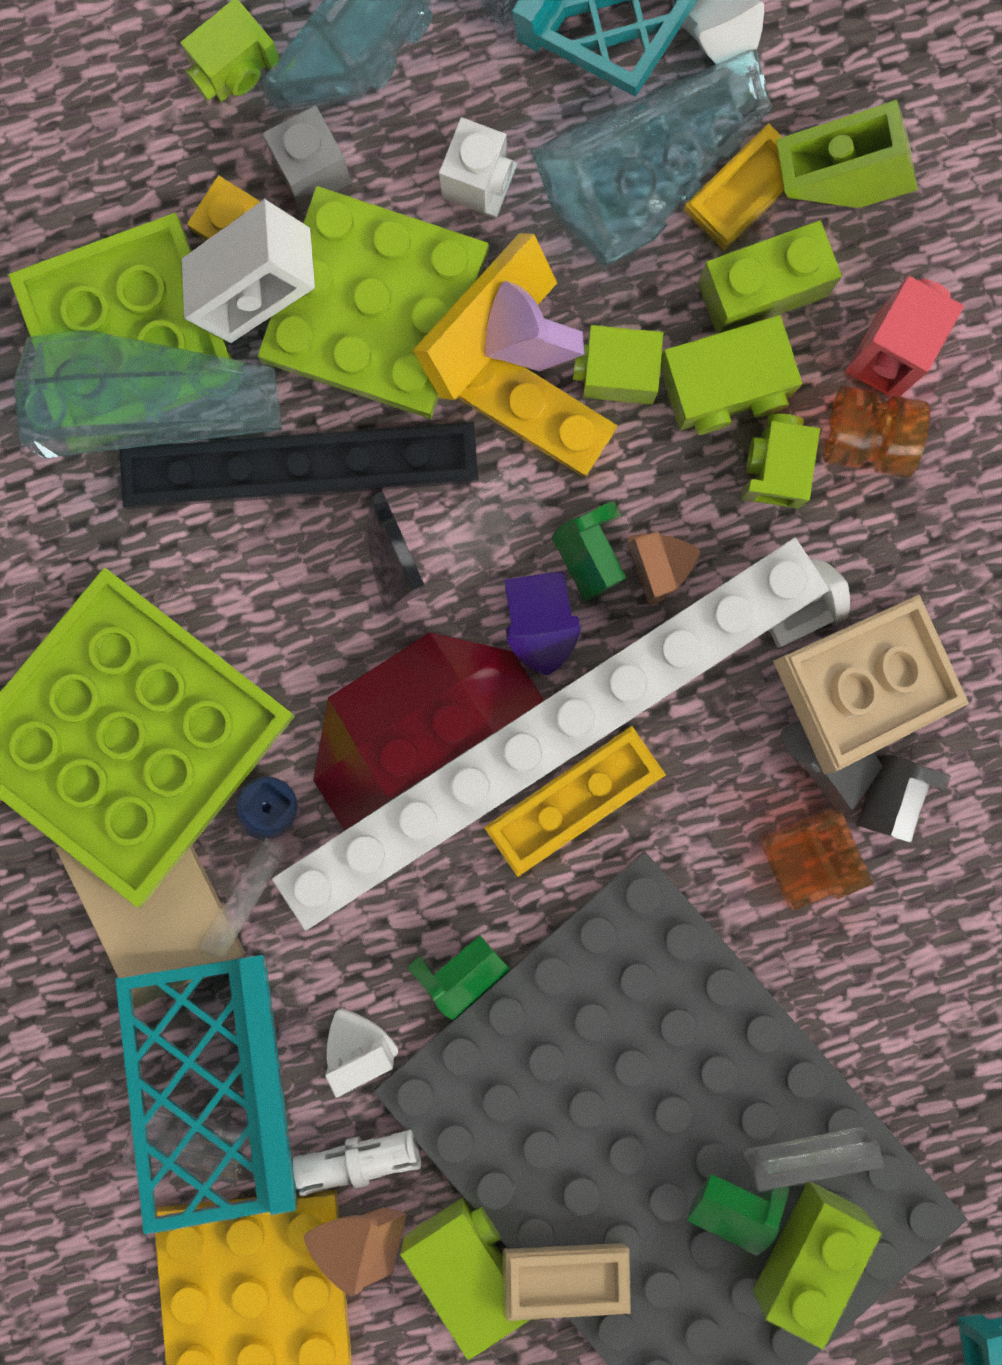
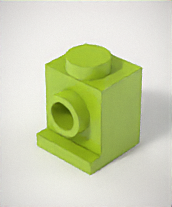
M239 0L230 1L180 42L191 65L184 72L195 89L207 102L214 96L222 102L232 93L235 96L244 95L257 84L261 76L260 70L265 66L273 75L282 68L275 43Z
M790 414L768 415L767 426L762 432V438H752L747 457L746 471L747 473L756 474V479H751L742 488L740 500L796 509L806 504L810 500L820 428L803 426L804 419L799 416Z

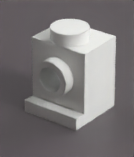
M461 117L439 172L442 198L497 219L517 167V162L506 158L507 134Z

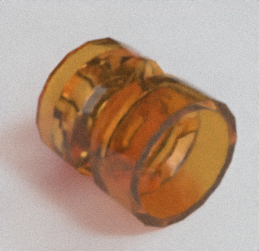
M842 385L837 392L830 412L828 424L831 426L829 438L825 439L824 462L859 469L865 462H871L872 468L876 473L910 478L919 465L926 444L930 424L929 403L924 400L892 395L886 402H881L876 391Z

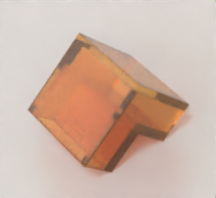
M825 809L758 838L788 907L794 911L827 896L841 899L873 885V881L842 812Z

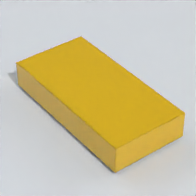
M769 123L684 206L683 210L724 251L785 192L776 139L782 138V136Z

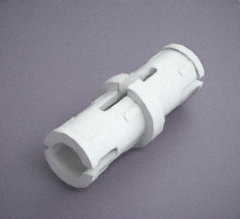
M412 1129L364 1141L359 1136L346 1139L343 1146L317 1153L297 1155L293 1158L294 1179L300 1196L350 1184L356 1189L366 1187L371 1179L421 1168L419 1146L413 1139Z

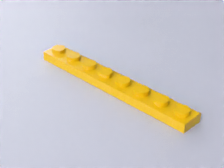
M218 175L189 219L187 226L190 231L207 241L261 201ZM491 358L457 397V399L585 479L618 425L527 368L500 359Z

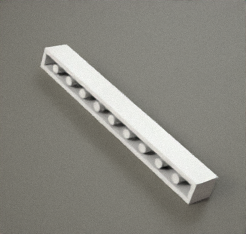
M795 537L272 878L273 882L304 930L310 929L829 591V587Z

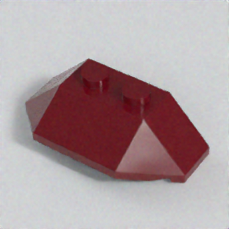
M429 632L328 697L313 781L344 830H347L545 700L513 651Z

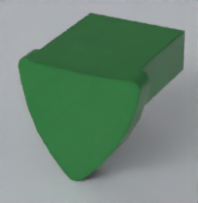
M615 501L565 522L551 537L584 602L608 591L626 579L601 529L622 517Z
M481 935L436 973L421 955L407 965L409 971L430 996L437 1008L451 1020H455L511 970Z
M711 1174L694 1197L686 1221L757 1256L764 1252L777 1236L788 1197L789 1184L771 1176L762 1197H758Z

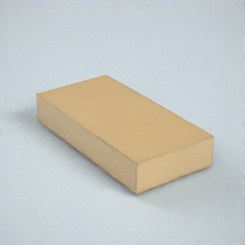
M624 1243L503 1249V1315L507 1321L630 1314L629 1247Z

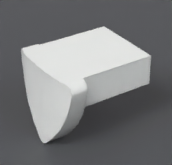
M698 0L682 24V27L697 40L701 49L715 64L728 73L741 77L747 71L759 44L763 27L764 3L760 0Z
M816 558L810 559L830 590L769 629L778 648L829 623H832L833 628L846 622L850 611L849 587L845 578L830 564Z
M338 1009L336 1011L327 1042L328 1068L325 1076L336 1098L392 1070L394 1057L398 1054L397 1045L382 1028L369 1019L345 1009Z

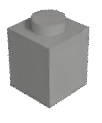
M316 105L262 133L271 157L299 210L310 206L316 186L336 192L351 184L345 158Z

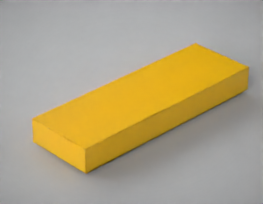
M519 233L413 349L415 356L440 399L456 400L491 360V358L485 355L489 313L495 296L504 281L521 286L536 301L537 305L541 303L557 284L535 234Z
M630 726L485 825L484 828L517 877H519L666 776V774L633 726Z

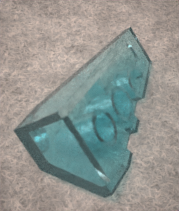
M757 49L747 50L584 122L531 150L551 208L602 266H609L654 241L667 227L665 220L683 200H691L702 187L700 180L720 158L729 157L772 109Z
M90 330L27 337L13 381L20 444L43 458L282 430L276 371L274 368Z

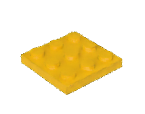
M337 1190L320 1191L306 1196H300L297 1193L296 1211L274 1215L266 1212L155 1233L166 1365H352L346 1293L340 1290L323 1274L304 1242L305 1233L321 1224L339 1218ZM254 1197V1198H243V1199H233V1200H229V1201H230L231 1203H233V1202H238V1201H244V1200H249V1199H255V1198H257V1197ZM213 1201L201 1202L195 1209L216 1206L217 1204ZM189 1204L157 1207V1216L183 1212Z

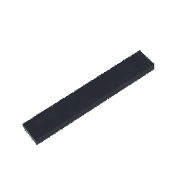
M474 421L119 448L122 500L125 509L479 483Z

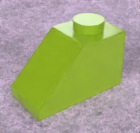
M897 100L776 139L787 198L862 208L918 190L909 138Z

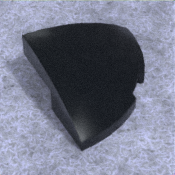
M380 490L371 494L368 539L375 582L388 616H391L408 608L407 601L428 592L386 497L383 491Z

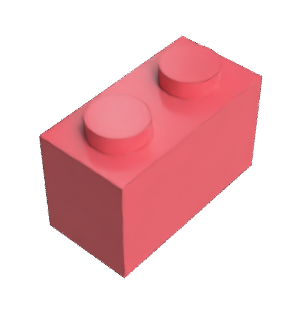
M908 276L878 310L844 372L897 400L930 370L964 305L951 299L950 292L941 284L929 279L917 280Z

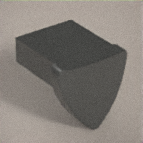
M800 721L784 728L781 732L787 751L800 767L809 772L834 808L853 810L883 768L875 753H872L836 772L824 774Z
M880 755L877 758L882 763L883 768L869 786L857 826L911 843L928 787L946 792L951 775L902 757Z

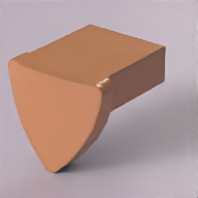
M658 531L650 534L632 535L627 539V546L646 600L651 605L659 603L678 590V587L685 581L700 555V550L696 546L671 536L659 535Z
M382 1207L364 1215L339 1217L305 1233L304 1242L323 1274L347 1295L354 1296L360 1293L364 1287L393 1274L407 1214Z

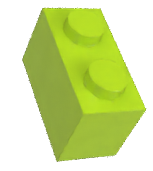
M819 220L707 261L697 283L716 334L775 317L827 298L842 278V274L823 224Z
M781 315L666 349L661 357L660 370L679 430L695 426L698 435L711 433L729 426L732 423L730 415L752 409L755 418L781 411L789 406L787 398L792 397L803 384Z
M808 1180L753 1289L766 1320L824 1350L882 1235L863 1208Z
M462 1197L404 1235L400 1255L462 1353L469 1361L531 1319L507 1321L504 1317L503 1255L495 1242L501 1239L500 1234L482 1206L473 1210L467 1200Z

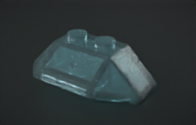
M323 0L287 47L283 57L262 80L270 105L279 112L310 108L315 105L324 106L360 101L372 86L377 90L381 89L394 73L397 65L395 56L407 40L412 44L418 42L427 31L433 16L431 0Z

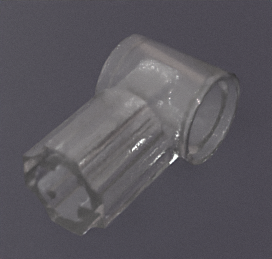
M150 1095L144 1096L146 1113L156 1101ZM179 1102V1106L190 1113V1108L186 1104ZM163 1105L147 1124L149 1141L169 1156L191 1128L190 1125ZM190 1113L191 1115H193V1116H194L195 1118H197V1119H198V1117L200 1116V1115H197V1114ZM208 1117L203 1122V1124L231 1145L235 1143L246 1128ZM130 1123L121 1162L130 1169L136 1170L132 1125ZM197 1131L175 1161L194 1175L209 1178L227 1153ZM249 1135L238 1149L245 1155H247L250 1143ZM151 1156L152 1173L156 1175L163 1164ZM232 1158L216 1180L236 1185L240 1179L243 1165ZM169 1169L166 1174H170L173 1171Z

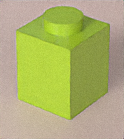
M591 325L588 345L584 344V355L574 359L573 380L584 381L582 398L653 405L659 388L664 332Z

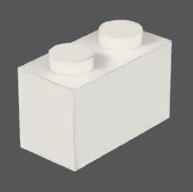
M266 199L255 205L182 258L184 319L232 343L313 290L315 284L310 228Z

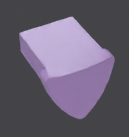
M504 281L495 296L489 313L485 355L489 358L500 359L540 372L584 355L583 331L545 319L536 301L527 291L519 285Z

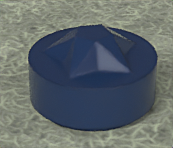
M267 776L253 779L242 788L238 795L235 807L236 820L241 829L253 838L259 840L278 838L285 834L293 824L297 814V798L292 788L278 778Z

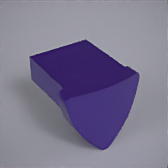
M559 571L505 579L504 583L511 625L505 629L509 646L514 654L530 668L544 675L552 674L571 655L581 630L579 618L571 614L564 573Z

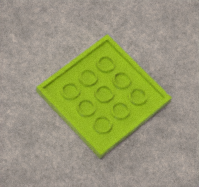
M104 567L0 692V799L135 907L141 908L295 716Z

